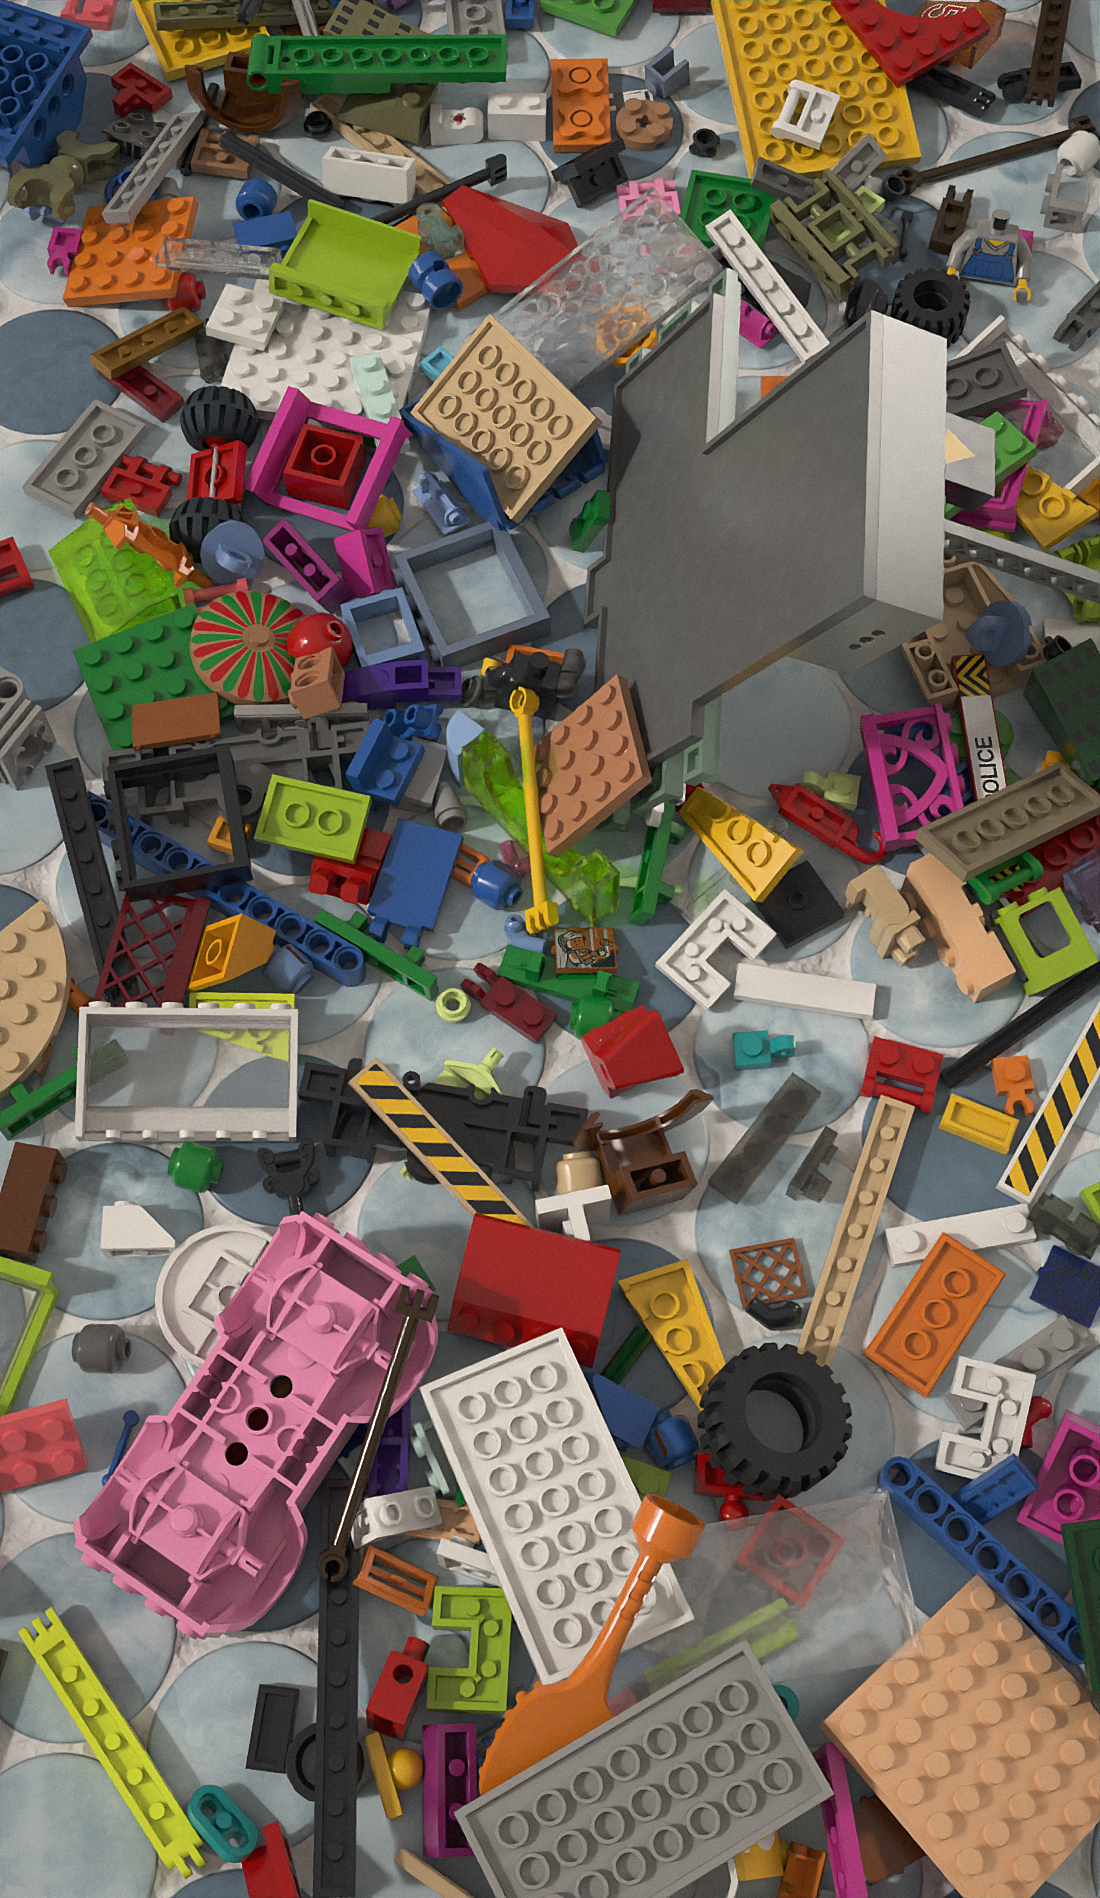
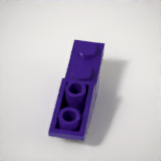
M407 660L375 664L345 672L342 703L355 701L367 703L368 709H396V702H462L461 667H428V660Z

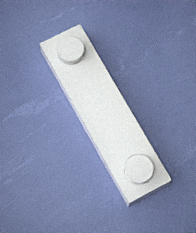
M1027 1203L885 1229L883 1233L892 1268L922 1263L942 1232H945L975 1253L1034 1242L1037 1238Z

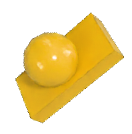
M378 1731L367 1735L364 1742L386 1818L394 1820L405 1816L398 1790H410L417 1786L423 1775V1761L419 1754L409 1748L396 1749L388 1756L382 1734Z

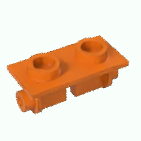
M790 1841L789 1849L786 1850L788 1861L787 1865L784 1866V1876L781 1878L777 1898H818L828 1853Z

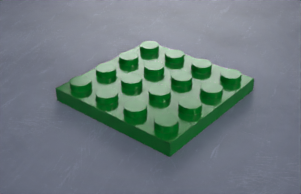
M194 603L73 650L112 750L133 748L132 705L215 693L199 677L190 656L191 633L195 620L199 615ZM218 695L221 725L235 719L234 706L238 704L232 703Z

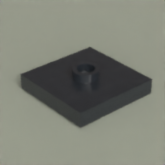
M808 860L789 869L762 903L755 902L752 899L772 930L777 933V937L785 949L844 918L845 914Z

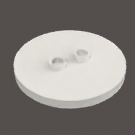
M243 1224L213 1226L187 1238L172 1252L165 1262L158 1278L155 1293L157 1319L170 1346L192 1365L200 1368L221 1338L215 1327L214 1320L236 1294L273 1238L271 1234Z

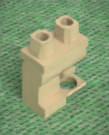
M878 865L851 880L845 892L847 897L845 912L861 902L865 905L867 909L864 915L868 919H872L869 938L878 947L877 953L880 957L884 959L891 954L900 967L916 959L919 955L917 949L926 940L916 928L921 919L915 910L909 913L906 901Z

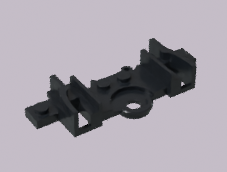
M352 1058L348 1063L347 1070L346 1068L310 1062L305 1063L298 1092L299 1100L332 1105L323 1142L327 1156L335 1157L337 1148L351 1150L352 1157L366 1159L367 1163L373 1164L377 1148L396 1152L403 1150L407 1151L408 1161L404 1162L405 1167L416 1181L426 1185L441 1184L348 1084L365 1067L363 1059ZM414 1071L406 1072L402 1078V1085L474 1163L479 1166L492 1168V1182L495 1185H498L499 1182L512 1184L513 1178L531 1181L532 1191L539 1192L547 1142L574 1146L573 1138L588 1119L589 1109L547 1103L545 1105L547 1091L543 1087L527 1086L524 1090L523 1098L501 1095L492 1087L490 1096L487 1099L479 1100L474 1096V1084L466 1088H459L428 1082L421 1087L420 1076ZM411 1080L415 1081L413 1084L408 1083ZM353 1114L364 1115L365 1120L360 1126L355 1142L341 1140L340 1137ZM513 1141L532 1144L535 1158L533 1172L515 1169Z

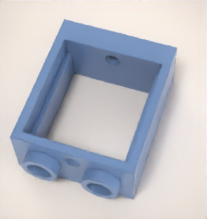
M402 587L394 590H384L379 594L366 598H355L348 603L340 605L343 622L352 635L353 652L359 668L396 661L426 660L425 649ZM400 611L411 643L366 655L355 623Z

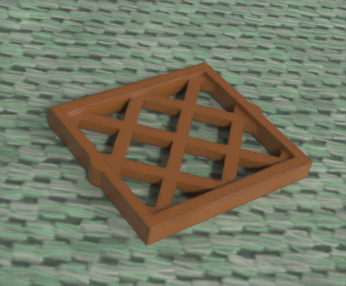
M794 1237L729 1250L735 1275L734 1282L737 1284L743 1310L759 1292L769 1298L761 1300L766 1305L808 1297L802 1272L803 1265L799 1260ZM783 1246L778 1255L768 1250L769 1248ZM787 1248L793 1252L795 1260L793 1265L782 1258ZM758 1251L753 1260L743 1254ZM762 1253L774 1259L768 1270L757 1263ZM738 1257L749 1264L744 1274L738 1271L736 1263ZM778 1262L790 1269L784 1280L772 1273ZM753 1267L765 1274L759 1284L747 1278ZM793 1273L798 1274L801 1285L800 1289L788 1283ZM769 1277L780 1284L775 1294L763 1288ZM744 1282L755 1289L749 1299L744 1297L742 1288ZM784 1287L794 1293L779 1296Z

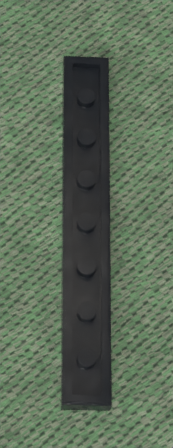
M76 757L46 765L45 770L100 977L120 911L79 758ZM122 930L121 936L127 946H129L125 930ZM118 944L116 952L122 950L120 944ZM126 955L115 960L112 964V968L118 978L135 970ZM110 975L107 984L113 981ZM137 976L123 983L131 999L141 994ZM117 987L104 993L105 1000L111 1003V1007H116L126 1002Z

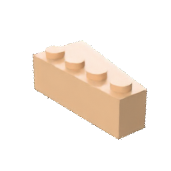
M929 853L910 863L900 895L906 901L909 912L915 910L921 917L918 923L920 931L925 938L932 940L937 948V954L941 962L946 967H950L954 972L960 990L965 995L969 994L973 1002L976 1003L1008 986L1016 970L994 931L986 932L984 929V913L979 904L970 903L966 897L963 887L967 884L966 881L962 882L935 856Z

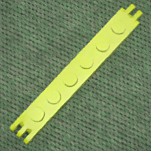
M51 1606L45 1613L53 1625L47 1628L38 1616L32 1620V1624L39 1635L34 1638L31 1631L24 1626L18 1631L20 1637L166 1867L172 1870L176 1866L185 1879L189 1878L193 1872L185 1858L190 1855L199 1868L207 1863L199 1850V1847L204 1844V1840L190 1823L183 1807L57 1611Z

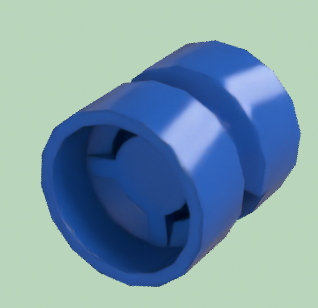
M437 251L423 253L409 268V279L422 292L423 297L434 310L448 308L462 294L463 283Z

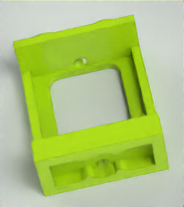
M1043 887L1027 895L1028 903L1019 907L1015 901L997 910L1000 917L989 922L991 927L1000 924L1029 979V981L1022 984L1028 996L1038 993L1099 962L1060 887L1051 892H1048L1046 887ZM1048 902L1054 907L1070 938V943L1068 946L1044 958H1040L1035 954L1018 919L1022 913Z

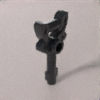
M306 1138L298 1145V1149L276 1154L267 1148L262 1147L258 1149V1159L268 1175L262 1183L265 1192L268 1194L275 1193L277 1198L288 1200L290 1216L300 1215L302 1211L304 1212L301 1197L311 1191L310 1185H316L320 1181L319 1171L316 1168H312L315 1158L314 1141L311 1138ZM301 1163V1167L292 1173L277 1171V1168Z

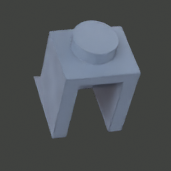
M670 46L645 65V86L652 95L658 93L665 99L683 84L690 85L689 61L684 59L674 66V49Z

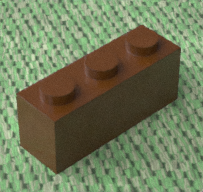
M15 1142L0 1191L1 1257L36 1263L38 1253H43L47 1243L46 1225L48 1219L53 1218L57 1208V1197L55 1196L59 1183L62 1184L67 1173V1163L58 1149Z

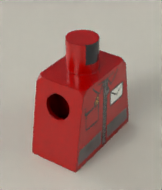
M409 1636L402 1654L391 1651L366 1708L367 1728L379 1731L381 1734L404 1743L428 1681L429 1666L424 1663L430 1648L427 1642ZM400 1679L409 1680V1682L405 1684L399 1683L397 1681Z

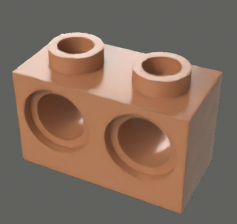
M333 647L326 648L316 654L296 658L294 672L291 673L292 684L291 689L288 690V696L292 707L299 709L303 719L341 708L345 672Z

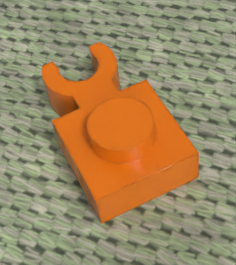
M1028 1055L993 1058L990 1065L996 1096L1007 1095L1004 1114L1013 1117V1105H1020L1024 1109L1025 1117H1030L1034 1106L1032 1100L1025 1094L1032 1093L1034 1084Z

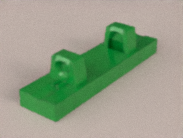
M665 801L664 813L662 814L659 827L647 826L629 923L642 926L646 923V920L651 919L655 915L657 903L666 905L674 898L675 887L661 881L668 843L678 845V843L684 840L687 828L673 821L675 804Z
M321 909L314 919L316 924L361 950L366 963L426 999L433 1000L439 991L437 986L438 980L436 976L421 968L426 960L425 951L413 945L407 954L402 957L364 934L369 927L368 918L358 911L345 923L324 909Z
M507 945L497 973L499 977L503 976L516 986L578 1003L579 998L583 995L610 998L614 1003V1011H621V1013L633 1010L640 988V982L598 970V973H556L555 958ZM542 966L544 967L541 978L539 979L540 968Z
M116 1039L91 1054L90 1087L129 1063L125 1052ZM76 1046L71 1052L75 1059L78 1060V1046ZM77 1064L30 1094L22 1082L9 1089L16 1103L0 1113V1131L7 1141L76 1097Z

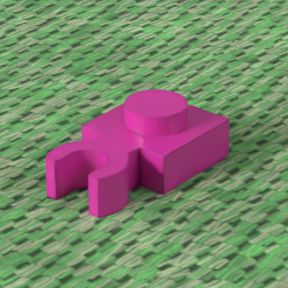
M54 226L47 248L49 253L47 265L50 274L54 275L55 269L63 266L65 276H69L71 270L70 260H73L74 256L78 255L83 229Z

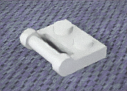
M792 80L787 89L788 97L779 119L774 121L770 132L777 139L787 138L819 150L838 105L840 95L800 80ZM803 97L807 99L797 126L789 122L798 100Z

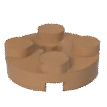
M630 98L625 101V106L620 109L616 116V135L618 138L620 135L624 140L625 146L632 150L642 152L655 150L656 145L661 144L663 141L665 145L672 136L673 118L670 114V107L665 102ZM646 123V128L641 127L640 124Z

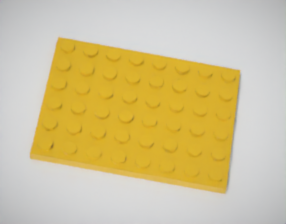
M711 0L749 179H752L754 165L759 157L808 178L823 177V170L826 168L831 169L866 134H870L888 156L875 169L920 163L922 156L905 84L898 89L895 87L830 4L831 0ZM875 0L879 4L887 7L885 0ZM792 80H800L840 95L838 105L819 150L787 138L777 139L770 132L774 121L779 119L788 97L787 89ZM802 97L798 100L789 122L790 124L797 126L807 99Z

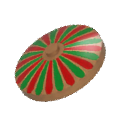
M237 591L218 597L203 608L193 625L190 638V656L193 666L202 681L213 692H217L219 696L238 705L290 703L288 690L291 689L292 684L291 673L294 672L296 659L294 655L289 656L286 639L293 626L306 615L287 600L265 592Z

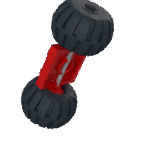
M216 385L201 387L193 391L184 402L180 413L181 430L188 444L199 452L191 454L187 500L180 504L172 515L169 523V537L177 545L180 542L185 545L188 552L192 553L194 563H202L199 552L202 541L207 533L217 527L218 524L229 520L246 523L243 513L235 504L242 503L246 452L254 442L259 428L258 414L250 398L236 389H230L225 386L217 387Z

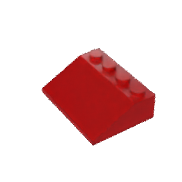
M475 1213L453 1297L447 1331L514 1348L562 1327L578 1364L593 1369L602 1339L621 1249Z

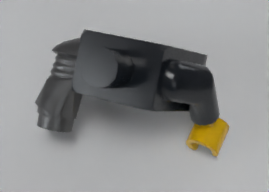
M576 648L565 650L561 665L558 662L550 661L549 657L543 652H535L531 656L518 653L513 656L509 663L504 664L490 658H485L480 675L485 676L490 686L497 688L494 707L511 711L509 703L511 694L518 687L533 690L539 697V707L534 716L554 721L559 698L570 697L578 690L576 683L585 668L584 653Z

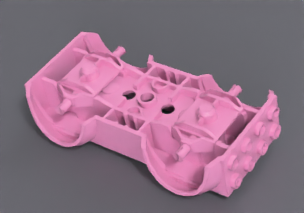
M302 1211L300 1215L287 1216L282 1219L275 1235L248 1277L223 1311L215 1318L214 1324L221 1338L167 1416H148L143 1428L114 1473L90 1506L79 1516L73 1525L77 1540L74 1546L84 1552L80 1558L84 1563L99 1572L102 1569L109 1574L111 1572L115 1574L112 1580L114 1584L130 1594L134 1592L140 1596L142 1594L146 1596L147 1599L144 1604L149 1609L162 1617L165 1615L171 1618L176 1617L180 1620L176 1627L195 1640L197 1637L205 1640L206 1637L220 1638L222 1633L240 1631L253 1625L277 1603L299 1569L308 1541L307 1527L301 1512L360 1423H370L405 1315L393 1310L401 1285L410 1286L409 1295L406 1299V1302L412 1303L416 1289L425 1291L421 1307L427 1308L428 1299L433 1293L428 1288L429 1285L413 1273H409L407 1277L401 1275V1271L396 1267L397 1264L379 1252L375 1257L370 1255L371 1252L365 1248L366 1244L348 1232H346L344 1237L339 1235L340 1232L333 1227L334 1223L315 1212L313 1217ZM435 1314L432 1323L419 1320L388 1418L395 1414L409 1400L429 1369L438 1342V1325ZM278 1376L289 1377L293 1384L292 1392L285 1398H276L271 1393V1383ZM257 1409L266 1410L269 1416L266 1427L259 1431L252 1430L248 1424L250 1414ZM236 1442L243 1443L248 1450L246 1461L238 1466L229 1464L226 1459L228 1447Z

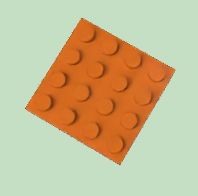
M190 196L150 200L140 210L136 219L127 225L106 223L102 211L107 205L88 207L82 227L81 245L78 255L74 256L62 298L66 305L72 307L174 298L199 207L196 198Z

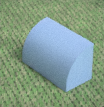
M458 710L448 723L446 739L450 774L455 784L461 788L487 760L485 729Z

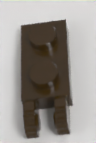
M949 185L946 197H943L929 242V250L950 254L953 243L964 233L974 190L967 189L961 202L954 200L956 186Z

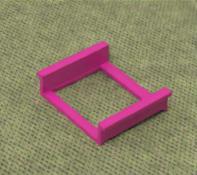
M288 386L243 489L251 492L266 505L350 532L366 529L405 439L413 434L403 425L404 421L400 418L391 416L388 424L311 402L299 389ZM309 419L380 440L347 516L276 493L304 423H308Z

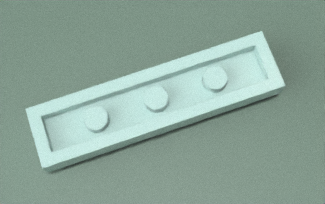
M379 351L350 357V368L366 417L388 424L391 416L402 419ZM374 438L376 447H378L380 440ZM408 438L405 439L399 454L411 451Z

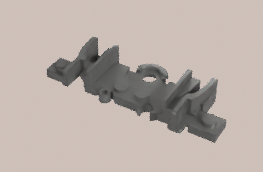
M312 717L307 721L308 728L285 731L278 726L277 735L271 740L264 739L262 730L259 728L252 735L218 738L214 744H212L210 739L194 742L195 746L193 747L188 743L169 746L168 755L229 744L234 759L239 790H247L251 794L250 801L242 806L244 824H249L260 818L272 774L316 784L311 770L323 769L330 774L335 786L329 787L344 790L340 760L354 758L370 727V723L365 721L331 725V730H329L326 717ZM133 748L102 752L103 782L109 781L107 766L158 757L157 748L134 751ZM220 772L138 787L139 816L143 823L152 828L153 816L166 815L169 824L183 822L184 827H190L189 808L208 806L209 802L215 801L218 802L220 808L218 814L228 822ZM164 787H171L167 805L154 807L158 792Z

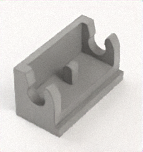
M413 736L412 741L422 744L425 753L398 807L394 806V809L426 814L428 807L431 808L448 750L446 745Z

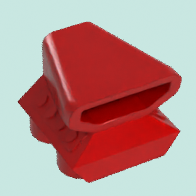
M644 1004L634 1010L624 1011L617 1019L602 1027L592 1028L588 1034L582 1037L584 1050L602 1089L610 1099L637 1085L676 1077L684 1073V1067L660 1014L656 1010L646 1011Z

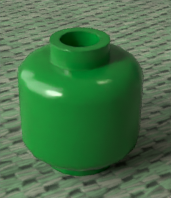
M583 995L579 998L578 1003L572 1002L569 1030L574 1031L575 1037L578 1040H582V1037L588 1034L592 1028L602 1027L617 1019L621 1011H614V1003L610 998Z
M188 1141L183 1143L180 1148H174L167 1174L172 1176L175 1186L204 1193L209 1190L212 1183L219 1184L224 1163L218 1162L219 1155L216 1148Z

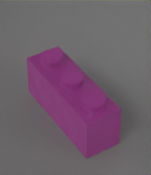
M285 518L261 540L312 598L330 614L334 615L341 608L340 605L346 603L355 594L303 535Z
M476 1723L422 1725L423 1856L435 1858L475 1856L454 1812L477 1799Z

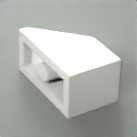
M117 1201L114 1203V1206H103L100 1249L107 1259L169 1258L178 1247L176 1241L135 1202Z

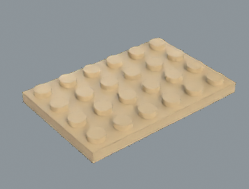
M491 314L485 318L410 412L424 425L486 466L504 512L516 523L523 519L603 423Z

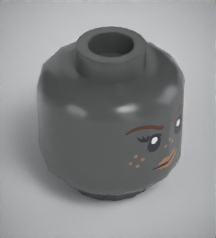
M88 1324L83 1327L80 1333H76L72 1342V1358L75 1363H78L80 1369L86 1373L113 1374L120 1370L123 1362L128 1361L131 1355V1341L125 1337L123 1329L116 1324Z

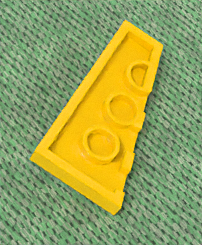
M1029 465L1016 504L1018 522L1040 549L1046 552L1098 517V510L1091 505H1085L1076 498L1077 495L1067 488H1061L1042 470L1038 471ZM1007 478L996 485L995 493L999 498Z
M697 787L678 812L755 902L762 903L804 852L704 788Z
M688 1258L619 1280L617 1283L618 1287L647 1331L652 1335V1339L701 1412L703 1408L700 1407L699 1403L702 1394L708 1389V1383L726 1363Z

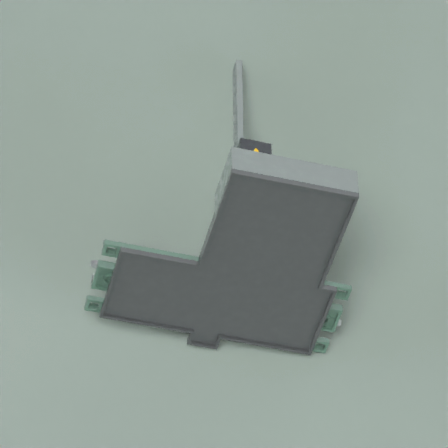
M726 268L709 284L708 298L704 302L698 299L696 302L691 300L658 331L657 346L652 350L641 347L627 360L626 374L614 384L607 483V492H610V519L604 528L603 556L587 567L583 626L593 629L598 627L594 693L616 674L627 679L652 781L597 825L596 831L628 832L630 826L629 813L645 816L647 825L658 828L664 813V802L675 805L685 802L686 784L693 786L702 782L712 785L716 784L719 777L718 759L720 757L718 755L720 754L719 734L721 733L720 722L722 721L720 719L722 717V694L784 656L850 674L943 621L944 552L1100 604L1099 571L944 519L946 503L972 511L995 497L996 489L995 430L946 412L948 397L946 391V369L948 366L946 338L870 310L735 420L736 380L738 379L736 377L738 375L737 357H739L738 335L740 331L739 313L741 309L740 298H742L740 291H742L741 282H738V272Z

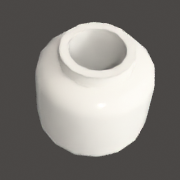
M1076 131L1071 134L1057 151L1058 163L1064 164L1062 172L1069 176H1082L1086 174L1100 158L1098 138L1086 131Z

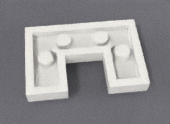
M724 889L656 962L655 967L708 1012L730 988L731 983L711 967L707 960L728 940L751 961H754L776 937L777 933Z
M959 1355L951 1393L987 1402V1409L980 1439L942 1430L934 1469L976 1479L1011 1454L1015 1453L1018 1457L1036 1375Z

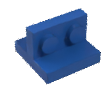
M374 718L345 775L355 793L371 796V811H376L380 802L398 807L425 753V749L420 743L393 736L386 721Z

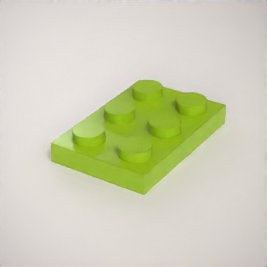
M272 774L254 839L256 842L355 864L372 798L364 794Z

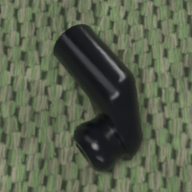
M754 1297L745 1308V1312L768 1330L777 1331L795 1327L801 1320L802 1309L798 1303L793 1301H787L782 1307L771 1309L760 1299Z

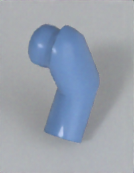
M512 914L506 918L504 932L511 946L546 954L547 939L530 936L520 915Z

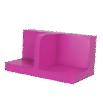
M382 527L359 529L334 538L342 578L355 592L349 601L355 598L376 595L384 590L396 589Z

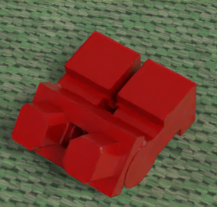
M365 828L355 864L315 856L309 882L310 892L338 897L344 902L351 904L367 905L370 902V897L373 895L392 838L391 834Z

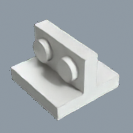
M603 1185L535 1200L537 1228L550 1232L563 1230L562 1235L591 1242L587 1224L610 1220L612 1198L609 1186Z

